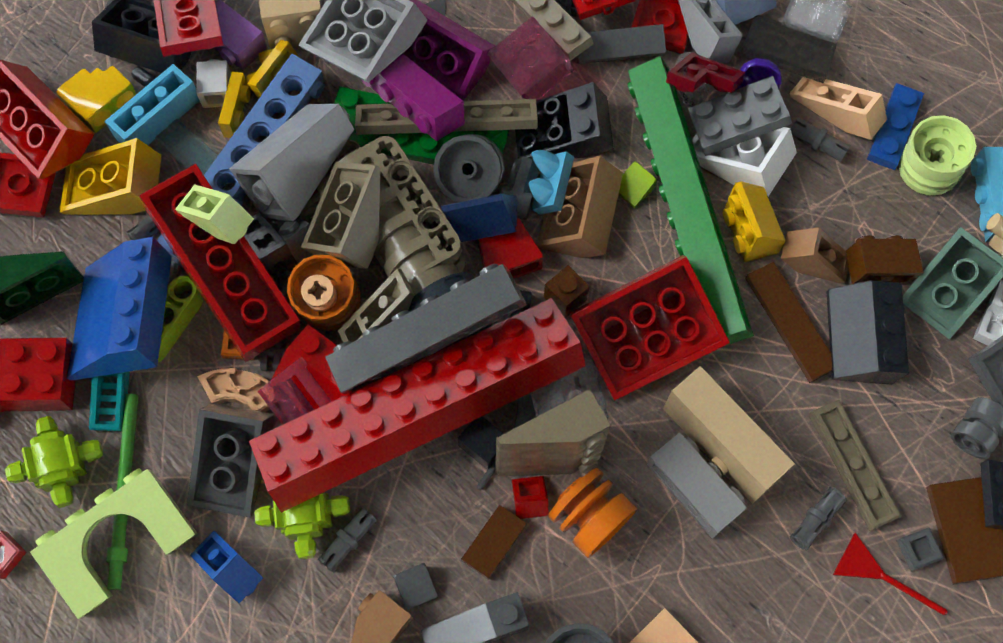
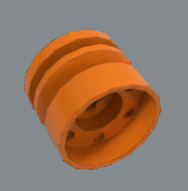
M313 255L303 259L293 268L288 278L287 294L291 305L310 326L323 331L340 329L360 308L361 292L353 274L340 259L331 255ZM323 275L332 282L337 292V300L332 308L324 312L315 311L305 302L301 294V287L308 277Z
M599 468L591 470L588 474L579 477L559 496L555 506L548 514L552 522H557L566 514L568 515L559 528L562 532L570 530L575 525L580 528L572 543L587 558H590L602 548L638 510L623 493L616 495L611 500L605 497L610 491L613 482L607 480L599 487H596L604 475Z

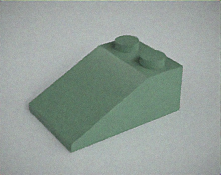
M960 227L923 270L924 273L903 294V304L950 339L1003 278V258Z

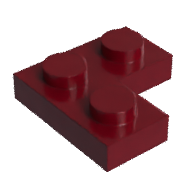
M691 52L668 71L666 83L674 85L677 90L693 93L703 83L712 85L717 91L732 93L742 84L745 72Z

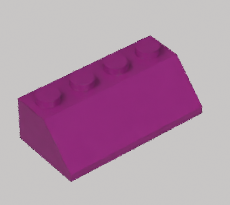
M409 0L416 4L426 17L427 22L412 46L403 54L424 71L432 74L433 78L464 101L485 74L497 46L419 0Z

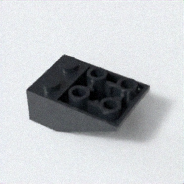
M594 82L537 100V129H515L518 159L522 157L533 159L531 153L536 150H545L553 154L567 151L574 158H587L614 149L607 96Z

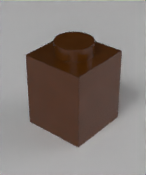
M567 265L545 284L543 298L545 300L552 298L564 318L570 315V312L587 301L590 286Z

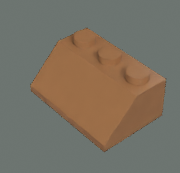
M601 156L573 162L562 210L544 214L537 247L541 250L579 258L605 255L623 172Z

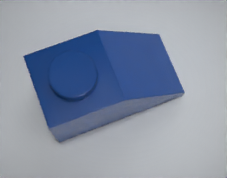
M215 531L190 554L212 580L238 603L246 596L252 594L257 584L263 579Z

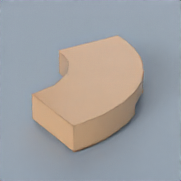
M222 368L197 376L211 403L236 402L249 407L251 410L266 412L285 401L280 391L269 380L257 373L237 370V368Z

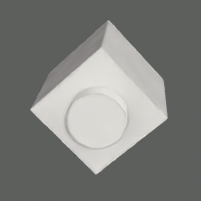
M211 59L206 62H197L196 93L203 108L223 106L231 76L227 60Z

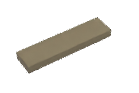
M840 400L811 411L808 415L869 531L902 517Z

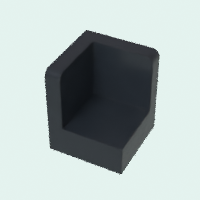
M481 416L473 420L458 437V446L488 470L492 465V459L496 455V438L503 435V433Z

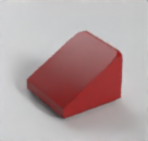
M544 476L512 479L516 516L520 519L547 516L549 514Z

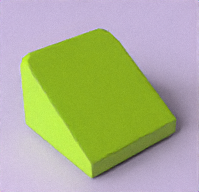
M634 161L622 176L618 195L635 208L654 190L657 180L640 164Z

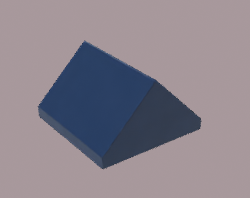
M498 194L441 206L442 212L459 236L460 242L516 232L517 195Z

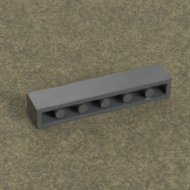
M498 264L489 265L479 272L480 276L470 281L465 279L453 284L450 287V292L440 297L439 295L430 296L420 303L421 307L411 312L406 310L394 315L391 318V323L383 327H371L362 333V338L354 342L346 341L333 348L334 352L325 358L340 392L349 394L428 357L526 306L525 300L510 270L504 264L499 266Z

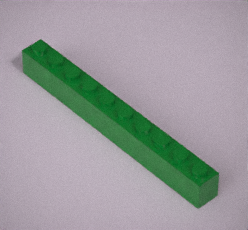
M659 56L628 70L631 82H628L627 85L633 99H637L639 106L635 108L637 118L641 124H644L646 132L643 133L644 142L649 150L652 149L654 158L651 159L652 168L656 176L660 175L662 185L659 186V192L665 203L668 202L670 212H667L669 224L673 230L676 229L677 231L676 248L680 256L684 255L688 258L730 342L727 345L753 337L754 334L677 90L674 85L666 83L670 68Z

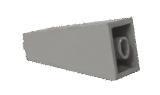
M307 104L229 168L255 208L264 218L294 221L299 216L354 131L349 121V115L339 104Z

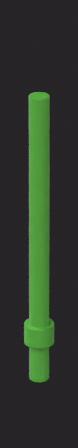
M126 394L116 491L125 485L123 479L132 473L139 399L137 394ZM125 514L114 515L111 547L107 548L106 562L109 563L108 590H121L123 564L127 563L128 548H125L128 515Z

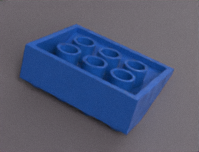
M154 237L123 242L85 268L67 379L70 381L157 367L172 256Z

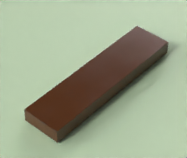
M772 262L747 274L746 281L809 383L831 373V352L775 263Z

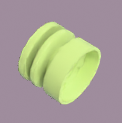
M931 116L921 121L913 129L908 143L903 150L898 164L900 176L907 186L921 194L929 196L942 195L952 190L961 180L965 170L974 158L976 151L975 136L967 125L949 116Z

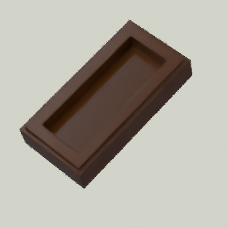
M499 505L463 555L461 561L489 580L527 523Z

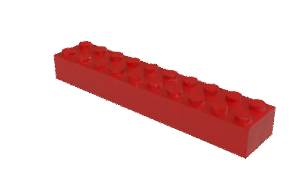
M550 298L250 440L249 443L267 491L281 513L585 367L581 342L553 299Z

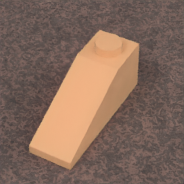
M805 74L790 92L792 99L844 132L872 140L887 120L883 96L880 93L810 74Z

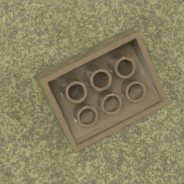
M589 389L497 437L496 472L498 476L572 474L578 470L582 474L598 465L597 460L601 457L602 450L604 449L611 424L591 390Z

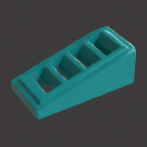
M130 371L92 377L89 430L122 431L125 396L128 394ZM105 376L118 377L117 383H105L104 378ZM103 389H117L116 396L102 395ZM101 402H116V408H100ZM99 414L115 415V421H99Z

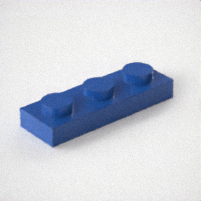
M898 83L895 84L885 108L887 120L876 133L866 160L892 170L896 169L924 96L923 92Z

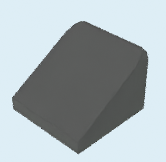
M425 563L393 576L406 610L438 598Z

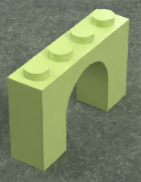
M138 468L123 479L125 482L124 486L115 492L110 488L94 499L97 505L87 512L80 509L65 519L66 527L57 533L53 529L48 531L35 541L38 546L30 551L77 619L86 616L113 596L93 569L87 553L90 535L95 527L104 519L117 514H125L138 519L145 525L166 555L171 554L198 534L150 469L142 471Z

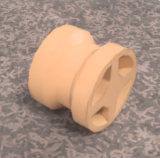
M323 275L308 277L301 287L303 299L315 311H327L334 306L337 300L335 287Z

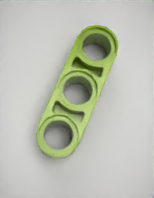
M179 276L168 285L164 318L171 315L174 318L170 323L163 324L158 362H161L166 357L202 306L203 297L188 276ZM188 290L192 291V294L185 299H180V296L183 292Z

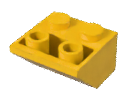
M742 181L736 182L723 209L724 222L728 227L731 226L734 234L733 243L736 252L742 254L744 262L778 254L786 240L764 187Z

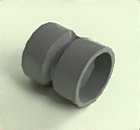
M978 397L966 411V419L960 420L951 433V439L967 454L980 459H988L998 446L999 438L1003 437V406L991 399Z

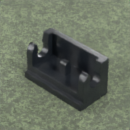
M260 213L254 215V220L248 226L244 237L272 277H277L274 267L278 262H283V265L291 272L296 263L287 243Z

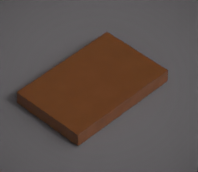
M977 477L927 486L928 497L953 585L1003 577V530L988 528L985 525L982 478Z

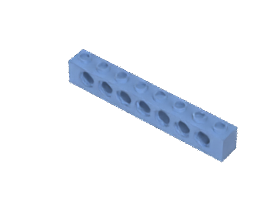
M294 54L289 56L204 174L213 190L229 194L242 206V200L246 193L229 168L261 143L255 141L257 137H268L306 106L312 98L317 100L321 96L325 87L322 70ZM298 90L301 92L300 94L295 96H291L288 94L290 91ZM276 113L285 114L280 119L272 118V116ZM225 183L235 184L230 190L221 189ZM161 234L157 241L172 256L171 261L183 267Z

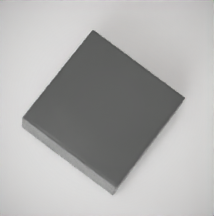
M930 527L896 540L910 571L945 559Z

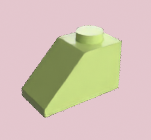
M195 184L175 209L179 214L212 236L235 244L246 234L248 226L254 220L229 194Z

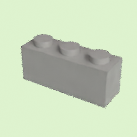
M679 432L650 456L647 466L713 539L747 509L744 504L745 500L733 486L729 488L721 479L722 474L715 464L710 461L707 463L702 458L697 444L689 437L684 438Z

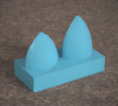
M545 150L533 151L531 155L541 173L539 178L529 182L530 191L534 197L532 210L539 215L561 211L574 156L567 151L557 154Z

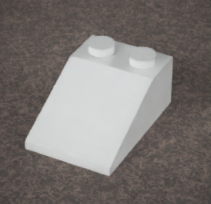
M782 127L707 156L703 152L697 133L692 139L701 167L733 185L736 182L742 181L762 186L767 196L770 195L797 153L791 129L787 127Z

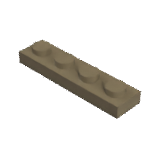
M511 0L570 61L594 44L592 36L555 0Z

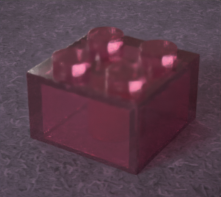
M533 16L487 53L494 66L521 99L539 100L574 72L568 57Z

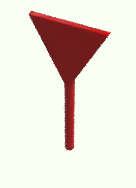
M856 533L853 534L833 575L881 579L940 614L946 615L948 613L947 609L885 574Z

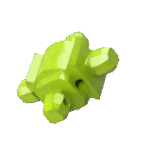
M51 416L42 417L36 422L37 437H33L30 440L31 447L22 448L24 462L19 460L9 464L5 468L6 478L10 483L25 482L28 478L30 482H34L36 488H42L45 492H50L54 504L58 508H62L73 503L74 497L71 486L79 483L78 476H85L87 474L84 461L87 460L89 463L103 456V450L98 440L84 441L80 446V443L75 441L72 434L66 435L64 431H59L57 423Z
M322 493L281 513L273 501V507L268 505L255 510V523L261 527H274L275 524V529H281V533L285 534V537L290 540H297L294 542L299 559L314 558L316 554V541L313 538L323 536V528L332 527L331 514L334 517L349 513L350 502L349 498L343 495H334L329 499L328 493Z

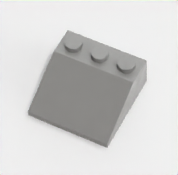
M327 0L298 46L366 82H370L412 46L426 24L427 19L416 4L409 0Z

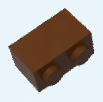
M867 235L858 238L845 251L852 284L882 281L908 285L924 273L916 239H903L899 235L886 239H875L874 236Z

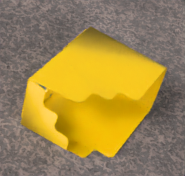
M110 66L105 71L96 68L91 73L86 69H82L57 89V94L61 100L95 133L106 125V119L136 95L133 85L114 66Z

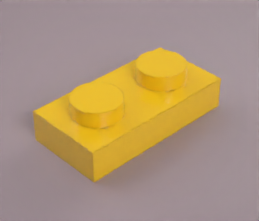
M232 71L218 124L224 138H231L243 122L244 104L250 101L251 88L247 85L244 73Z

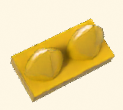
M280 40L274 49L260 52L258 56L262 65L257 71L246 76L247 85H249L258 99L289 56L294 54L299 57L288 41Z

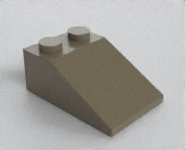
M335 162L301 248L313 255H331L340 259L346 266L368 269L379 241L380 167L371 164Z

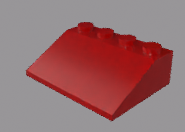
M684 255L570 312L614 401L730 343L688 258Z

